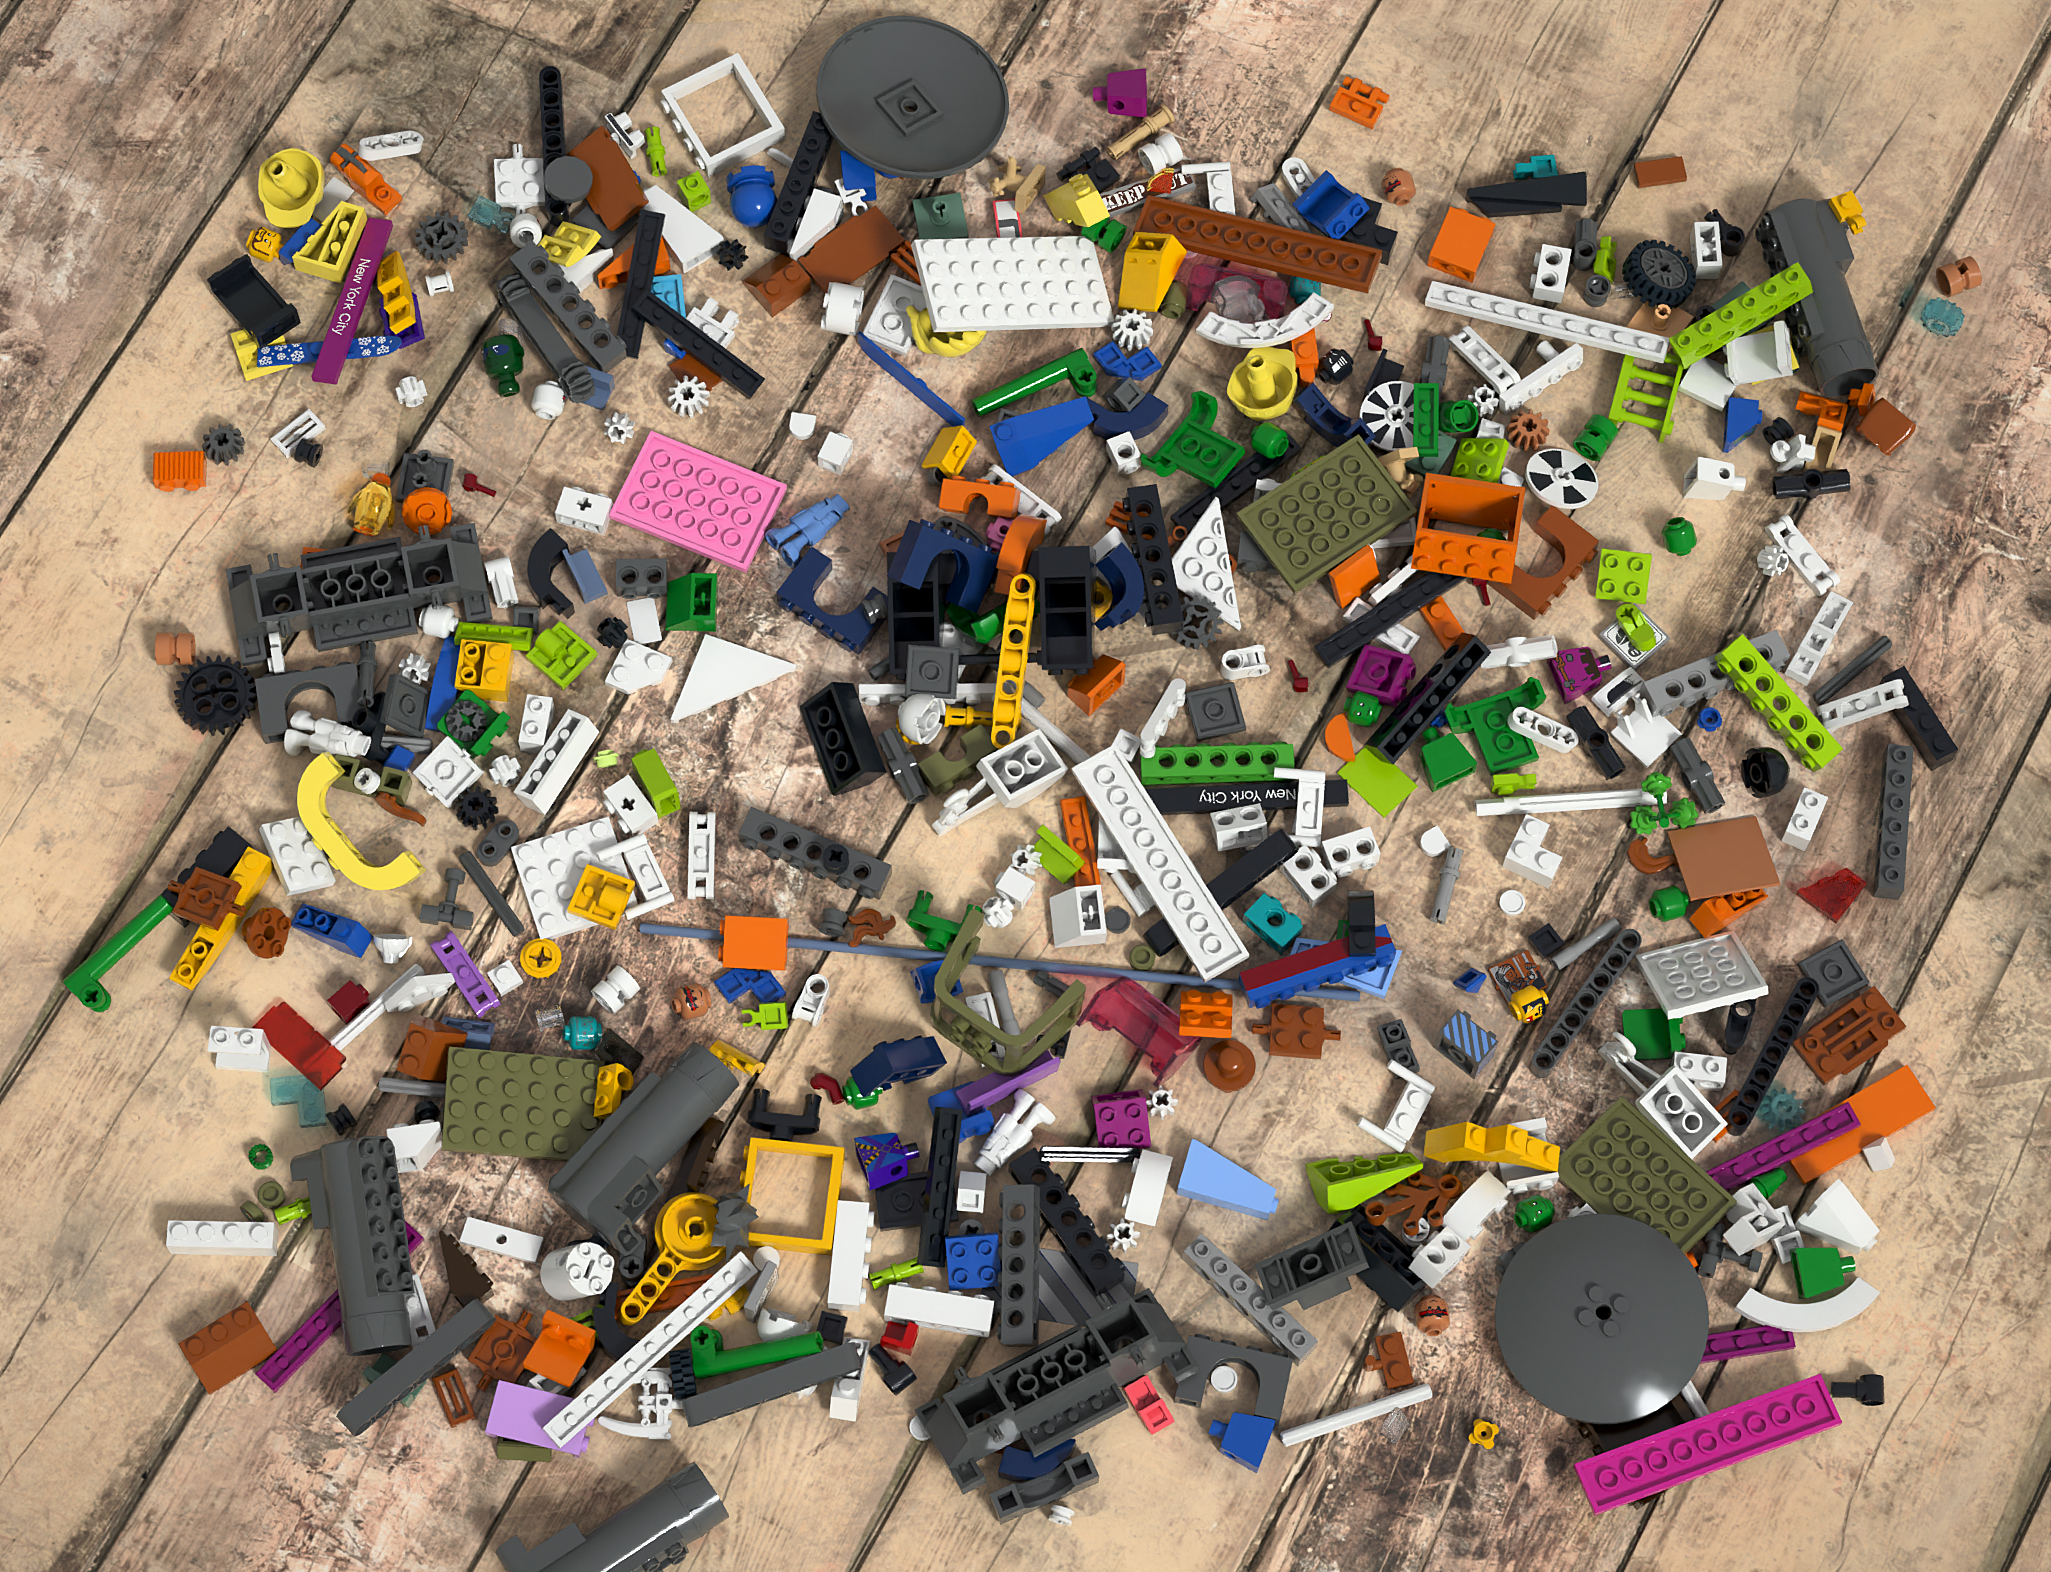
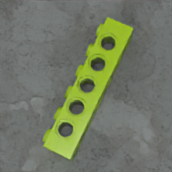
M1797 262L1669 338L1671 349L1685 369L1812 294L1811 281Z
M1743 634L1735 638L1714 657L1718 668L1732 678L1736 689L1746 694L1751 700L1752 707L1767 718L1770 728L1780 733L1784 738L1785 745L1801 757L1800 760L1807 769L1813 772L1822 769L1843 750L1841 745ZM1740 661L1746 664L1747 672L1740 669ZM1756 680L1762 682L1764 686L1763 691L1756 687ZM1773 699L1780 703V710L1774 708ZM1790 718L1796 721V730L1790 726ZM1807 738L1813 741V749L1808 747L1806 743Z

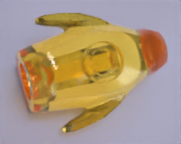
M375 473L369 484L360 490L350 501L347 512L350 513L356 506L353 530L371 537L378 535L386 518L388 519V529L392 528L395 507L391 495V481L388 475Z

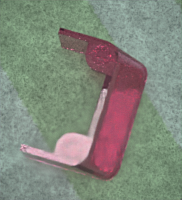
M1126 976L1118 978L1097 991L1076 1022V1025L1080 1027L1090 1021L1092 1026L1099 1031H1110L1114 1028L1151 1057L1150 1067L1152 1068V1073L1157 1076L1153 1083L1156 1088L1172 1078L1203 1039L1200 1036L1179 1035V1015L1136 981Z

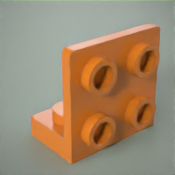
M547 1310L543 1316L542 1332L524 1360L523 1367L566 1387H571L594 1349L595 1330Z

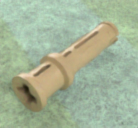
M1159 105L1157 111L1150 116L1143 117L1142 123L1106 148L1108 154L1113 160H1117L1146 137L1157 135L1159 129L1175 121L1172 112L1166 105Z

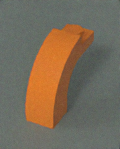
M1021 514L1012 522L1000 550L996 566L999 570L994 592L1009 595L1013 578L1021 573H1026L1028 561L1034 548L1043 542L1047 519ZM1020 578L1017 581V588L1021 592L1024 578Z

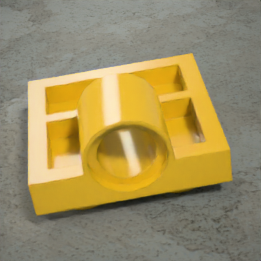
M587 864L567 911L575 916L616 930L635 887V881Z

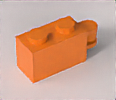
M1313 328L1307 333L1288 341L1289 350L1294 353L1296 359L1295 372L1297 373L1299 385L1302 388L1308 383H1314V378L1318 371L1319 359L1315 329Z

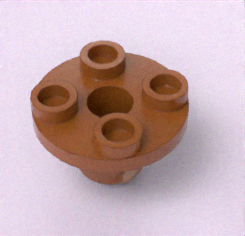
M261 908L252 917L244 921L242 925L243 939L247 942L250 951L255 956L264 959L279 957L284 952L291 920L277 908Z
M1225 1040L1216 1043L1208 1050L1203 1068L1207 1080L1214 1087L1225 1093H1231L1246 1087L1251 1082L1255 1074L1256 1062L1253 1053L1247 1046L1238 1041Z

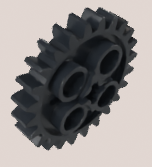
M220 655L217 656L215 662H212L211 658L207 656L205 664L198 659V667L196 668L188 665L190 673H181L184 681H176L177 687L180 690L174 691L175 697L179 698L174 703L176 707H179L177 710L179 716H184V723L188 724L191 722L190 726L193 731L200 726L201 734H204L209 729L212 736L219 729L221 734L225 735V728L228 727L234 732V724L236 723L244 726L242 718H251L247 710H255L256 708L252 701H257V695L253 693L256 691V685L252 684L254 678L252 675H248L247 667L241 669L240 661L232 665L230 657L225 662H222ZM223 679H232L227 685L220 684ZM201 683L207 684L202 690L195 689ZM215 693H218L217 698H214ZM230 701L236 702L235 706L231 708L225 707ZM203 707H211L207 713H200Z

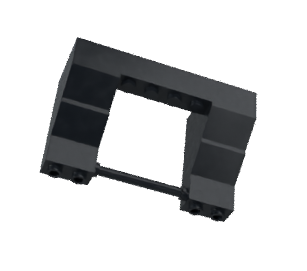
M1091 546L1039 547V551H1033L1029 558L1026 573L1034 578L1036 587H1040L1041 650H1037V653H1028L1027 663L1042 665V670L1048 671V675H1063V670H1073L1074 675L1089 674V669H1095L1094 623L1096 616L1097 567L1095 566L1096 550ZM887 552V574L896 552ZM940 552L934 557L920 590L887 577L890 674L896 675V680H906L908 645L943 647L946 600L944 599L947 594V585L951 584L956 570V560L953 553L943 554ZM991 552L997 556L1000 554V552ZM995 568L987 589L991 588V584H996L998 568ZM1024 579L1026 587H1030L1029 582L1026 579ZM1000 654L959 656V665L999 664Z

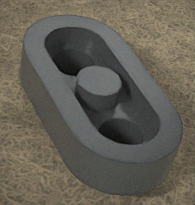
M503 820L498 822L479 844L477 856L483 865L488 867L498 865L509 853L511 847L518 842L520 837L519 829L513 821ZM504 829L510 830L508 835H503L501 832ZM488 848L494 849L492 854L485 853Z

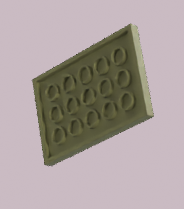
M1358 434L1237 512L1236 518L1295 595L1339 566L1364 546H1370L1416 516L1418 511Z
M449 1047L447 1052L441 1151L567 1162L585 1144L587 1138L601 1127V1120L593 1116L599 1067L605 1066V1061Z
M1623 1096L1559 1156L1558 1179L1583 1203H1587L1597 1214L1619 1215L1642 1222L1668 1237L1684 1254L1737 1204V1200Z

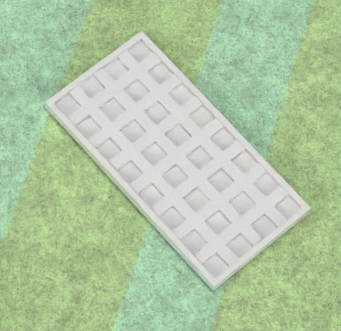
M1083 236L914 240L911 244L933 332L1111 327L1115 323L1094 243Z

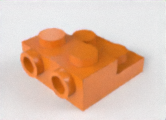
M1195 989L1181 991L1179 1035L1231 1038L1233 994H1226L1222 991L1204 993Z

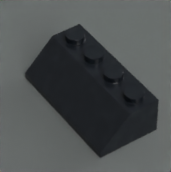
M831 682L799 706L833 796L870 785L887 773L853 683Z
M1359 1204L1339 1217L1328 1231L1350 1221L1353 1223L1369 1268L1356 1274L1365 1282L1369 1289L1375 1291L1383 1298L1390 1308L1399 1312L1427 1284L1409 1269L1414 1260L1411 1256L1413 1252L1384 1225L1375 1226L1369 1223L1366 1219L1365 1208Z

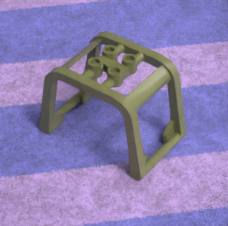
M972 909L935 976V999L931 1004L930 1020L934 1029L940 1035L993 1072L1002 1076H1015L1023 1073L1079 1022L1086 986L1076 979L1060 998L1022 1034L1009 1035L951 995L960 976L980 947L981 938L976 935L983 926L985 915L976 909ZM943 1006L957 1015L950 1025L942 1018ZM1054 1021H1056L1055 1025L1031 1049H1029L1023 1055L1024 1047L1028 1046ZM991 1040L1006 1047L1004 1062L988 1052L992 1047Z

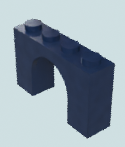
M921 519L918 523L909 520L887 577L920 590L934 557L940 552L950 549L955 556L956 570L944 600L977 613L996 568L999 556L991 553V547L978 543L977 547L973 546L972 539L959 535L958 539L954 538L953 531L940 527L939 531L933 529L935 524Z
M811 546L776 592L778 605L786 612L792 611L797 614L799 619L806 625L810 626L812 624L817 627L824 637L828 639L834 638L840 642L839 644L844 650L850 653L853 651L860 655L887 618H878L875 623L869 624L861 603L855 610L845 615H831L822 611L816 605L814 595L833 570L832 559ZM872 587L863 599L872 600L875 595L881 594L888 608V596L875 587Z

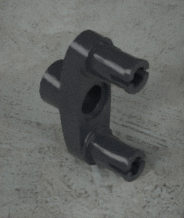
M381 691L373 696L374 704L371 707H360L356 710L352 717V725L359 729L363 735L371 737V744L366 755L361 756L370 761L375 760L383 765L391 751L381 747L386 724L380 722L386 694Z
M1757 998L1730 1005L1723 1051L1726 1054L1734 1055L1743 1046L1755 1013ZM1736 1008H1744L1748 1015H1739Z
M754 1089L752 1107L748 1111L747 1123L753 1128L769 1132L770 1140L792 1142L793 1135H809L819 1131L821 1096L814 1094L812 1104V1094L805 1095L803 1115L800 1116L767 1112L770 1092L763 1089L761 1097L760 1089Z

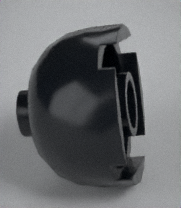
M1755 747L1747 750L1745 753L1748 754L1747 759L1742 760L1741 774L1745 787L1750 788L1751 786L1754 792L1751 795L1756 798H1765L1783 790L1787 784L1790 772L1789 764L1783 754L1771 747Z

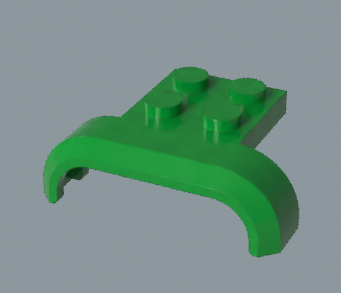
M1197 391L1191 395L1192 407L1188 416L1154 456L1148 458L1147 455L1142 453L1140 455L1141 463L1145 469L1160 477H1167L1179 469L1216 488L1246 452L1243 446L1210 430L1216 419L1218 403L1215 397L1203 391Z
M1035 599L1033 620L1040 613V602ZM951 602L945 606V610L957 630L976 642L987 644L1003 634L1007 602L981 616Z
M1529 677L1523 685L1513 690L1459 707H1453L1452 703L1447 705L1444 715L1453 734L1473 732L1490 776L1538 761L1539 759L1532 739L1513 731L1509 727L1507 719L1517 707H1525L1532 711L1544 703L1546 695L1540 680Z

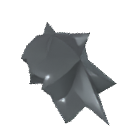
M750 1183L737 1193H727L720 1196V1200L712 1205L718 1209L715 1215L718 1224L714 1225L715 1231L711 1246H726V1262H728L736 1245L749 1248L748 1224L759 1217L756 1214L757 1209L747 1203Z

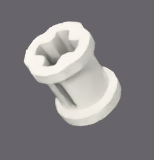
M445 271V274L438 276H425L430 297L444 291L454 292L449 271Z

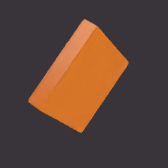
M1369 545L1361 548L1329 572L1336 603L1342 609L1353 602L1356 597L1361 596L1381 581L1374 552Z

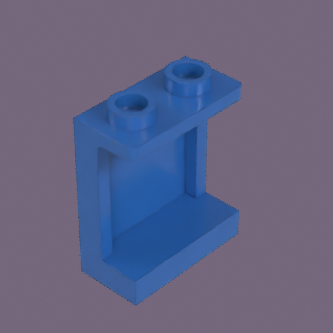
M1327 170L1292 204L1302 219L1328 238L1337 240L1370 209L1361 195L1358 193L1353 194L1339 184Z

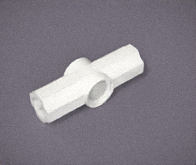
M1546 635L1529 639L1526 637H1514L1505 640V643L1487 645L1486 647L1491 651V654L1481 664V668L1489 669L1506 665L1521 667L1529 665L1530 661L1557 657L1558 649L1555 636Z

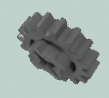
M436 212L434 218L427 215V222L420 221L421 229H415V243L418 246L419 253H425L427 261L433 257L435 264L440 259H443L444 263L447 264L450 257L456 261V253L464 254L462 246H468L467 237L469 236L467 229H465V223L463 221L459 222L457 215L450 218L449 212H446L444 216H440L439 212Z
M1194 595L1193 601L1184 597L1185 604L1181 605L1182 614L1185 610L1187 611V617L1184 621L1183 629L1171 634H1179L1176 641L1178 643H1181L1183 640L1186 641L1185 648L1187 649L1191 644H1194L1195 650H1199L1200 644L1209 648V640L1217 642L1214 636L1215 633L1222 634V630L1218 628V625L1224 624V620L1217 618L1222 612L1221 610L1214 611L1217 604L1215 602L1207 604L1208 597L1206 596L1202 601H1199L1197 595ZM1194 606L1204 607L1209 612L1201 613L1196 611ZM1197 617L1199 620L1203 619L1200 622L1201 627L1197 629L1194 625L1190 626L1193 623L1192 618ZM1213 621L1211 631L1206 634L1207 625ZM1192 632L1197 634L1198 639L1189 638L1184 633Z

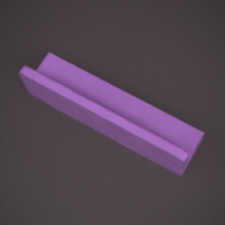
M1047 1050L1023 1073L1015 1076H1002L993 1072L956 1091L955 1096L969 1117L1014 1094L1018 1089H1024L1057 1072L1061 1060L1059 1057L1053 1059Z

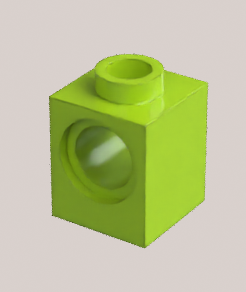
M699 170L677 181L678 194L689 211L694 212L711 204L710 189Z

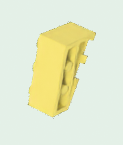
M1087 173L1073 176L1069 179V183L1044 195L1056 221L1064 219L1065 223H1070L1073 220L1075 225L1090 227L1110 216L1098 190Z
M341 201L322 222L321 228L314 236L311 235L307 239L306 245L292 256L295 269L342 284L367 223L365 208Z

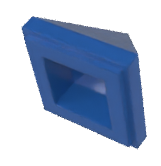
M1470 968L1456 979L1453 984L1455 987L1466 992L1478 993L1487 976L1485 973Z

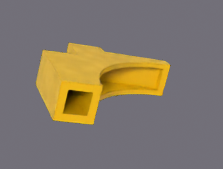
M1463 1122L1426 1131L1423 1156L1442 1163L1453 1161H1490L1515 1164L1548 1173L1558 1172L1560 1147L1527 1135L1528 1131L1510 1124L1487 1129L1470 1122Z

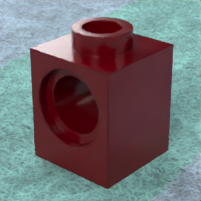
M349 980L327 1002L330 1009L347 1025L370 1004L368 1000L370 994L360 983L356 986Z

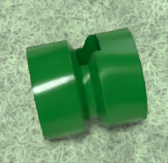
M1109 216L1090 227L1083 226L1081 235L1093 243L1098 241L1099 247L1112 253L1121 243L1127 226L1115 219L1110 221Z
M1455 400L1439 404L1438 429L1444 433L1468 432L1476 426L1478 411L1472 402L1468 400Z
M1594 414L1585 424L1584 430L1580 431L1573 441V446L1583 457L1591 461H1599L1606 452L1607 446L1611 445L1618 435V428L1606 417Z

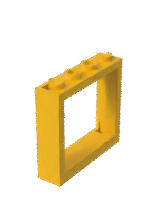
M751 1137L750 1146L745 1145L743 1161H747L746 1171H741L740 1186L745 1187L750 1183L747 1203L750 1205L758 1150L833 1159L822 1240L748 1232L749 1247L761 1248L770 1246L776 1250L832 1256L845 1148Z

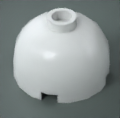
M920 693L910 696L898 709L899 727L903 734L919 744L930 743L942 727L939 719L940 715L945 716L946 713L944 700L942 698H934V695Z
M762 1308L757 1324L758 1335L763 1342L806 1334L810 1332L812 1323L803 1319L801 1324L796 1322L795 1315L768 1308L767 1311L765 1308Z

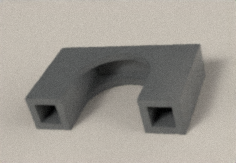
M341 662L332 667L316 666L307 671L291 670L283 675L266 674L261 678L255 679L262 736L265 744L284 741L286 730L289 729V705L295 696L309 689H319L329 693L336 702L338 722L341 725L357 729L352 725V717L356 710L360 708L357 703L359 671L356 663Z
M1189 1335L1187 1348L1197 1362L1200 1371L1179 1381L1174 1403L1201 1408L1206 1381L1210 1373L1222 1364L1238 1363L1251 1370L1258 1382L1259 1392L1254 1416L1273 1419L1276 1421L1275 1425L1279 1426L1293 1359L1288 1358V1354L1274 1351L1270 1354L1262 1352V1349L1256 1346L1249 1345L1247 1348L1236 1346V1343L1230 1340L1217 1342L1210 1340V1337L1207 1335Z

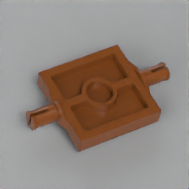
M196 867L185 884L171 880L170 884H168L169 891L179 893L178 901L172 912L178 917L218 931L228 913L242 917L244 915L242 912L245 913L246 911L244 906L234 903L242 888L239 882Z
M1272 1004L1269 1023H1253L1252 1034L1267 1035L1270 1043L1269 1055L1321 1059L1324 1041H1340L1341 1030L1326 1029L1323 1021L1324 1008Z
M523 1310L516 1323L506 1321L495 1315L496 1321L484 1332L467 1359L469 1363L478 1367L484 1373L475 1386L477 1389L486 1392L493 1379L513 1384L518 1382L526 1369L523 1367V1362L537 1340L536 1337L530 1335L525 1329L533 1317L530 1312Z

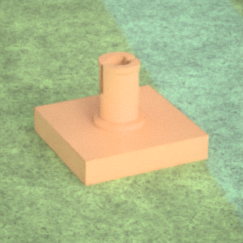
M1646 301L1626 328L1671 338L1686 329L1692 322L1693 316L1679 307L1670 309L1665 304H1660L1658 307L1655 305L1652 308L1648 306L1649 302ZM1669 345L1667 353L1672 350L1671 345Z

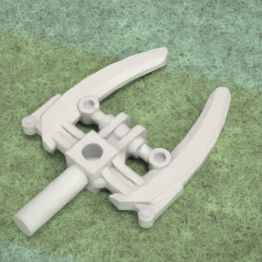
M671 1367L650 1368L633 1383H642L643 1387L642 1395L638 1396V1401L641 1402V1405H638V1411H641V1414H643L641 1424L617 1421L605 1416L599 1417L598 1423L611 1431L623 1435L670 1440L671 1434L668 1433V1429L672 1426V1419L668 1420V1415L672 1413V1409H683L681 1401L687 1398H672V1394L669 1393V1387L672 1388V1381L669 1378ZM651 1384H657V1393L651 1396L649 1388ZM650 1411L657 1415L656 1423H650Z

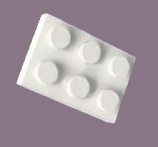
M301 817L261 825L259 831L286 896L334 885L336 880L323 850L318 849L313 843V836L305 827Z

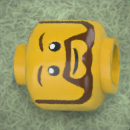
M259 227L257 230L253 229L246 243V247L249 248V254L252 257L267 263L273 261L275 257L280 258L279 250L284 246L281 244V235L265 227Z

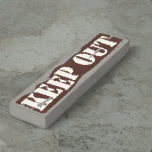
M1181 168L1166 172L1174 173L1171 194L1147 191L1150 182L1158 176L1156 175L1101 193L1100 196L1111 218L1142 208L1148 195L1169 199L1195 190L1196 185L1191 174L1182 175Z

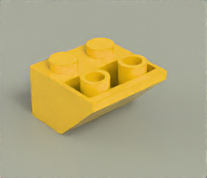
M461 639L454 687L463 692L470 690L482 700L508 702L514 662L512 644Z

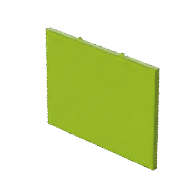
M1366 746L1355 755V762H1348L1337 772L1343 780L1347 779V784L1350 788H1353L1383 818L1418 787L1395 764L1381 762Z

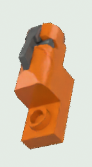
M342 144L341 148L337 152L334 151L331 155L330 163L349 180L352 189L386 216L402 201L401 194L384 181L383 175L371 166L367 160L362 159L348 144Z

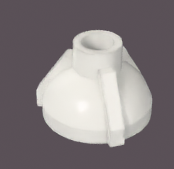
M376 934L373 941L376 948L381 952L384 963H398L399 957H402L412 944V937L401 934Z

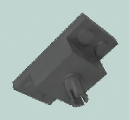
M1351 1221L1255 1264L1272 1311L1295 1300L1298 1301L1303 1310L1352 1289L1348 1279L1349 1276L1369 1268L1355 1226Z

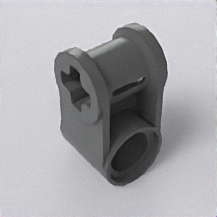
M640 1234L644 1241L630 1255L623 1256L619 1253L621 1278L627 1286H637L645 1276V1258L647 1257L646 1234ZM631 1268H635L634 1274H629Z

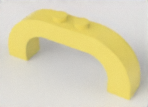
M330 752L321 753L306 768L301 777L297 792L299 814L305 827L313 836L312 841L315 846L328 854V861L336 870L340 869L351 881L368 889L389 890L407 885L421 876L426 869L411 851L403 852L386 866H377L370 863L331 818L326 808V794L330 785L346 771Z

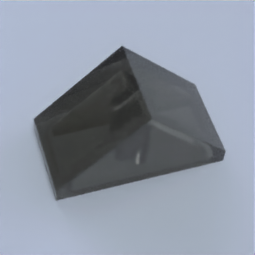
M611 1028L606 1029L594 1048L597 1061L605 1062L606 1066L615 1063L621 1064L629 1069L632 1075L644 1058Z

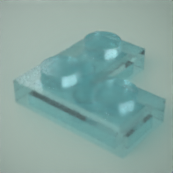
M322 1072L270 1078L272 1106L298 1104L300 1128L327 1125Z

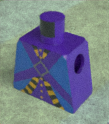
M894 1132L854 1138L856 1157L869 1190L907 1176V1160L920 1157L916 1142L901 1145L898 1135Z

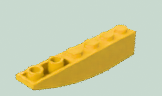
M247 847L229 879L239 882L242 886L234 903L246 908L245 913L242 912L244 915L239 917L233 913H228L218 931L200 925L169 977L171 981L191 991L196 987L239 927L275 868L270 857Z

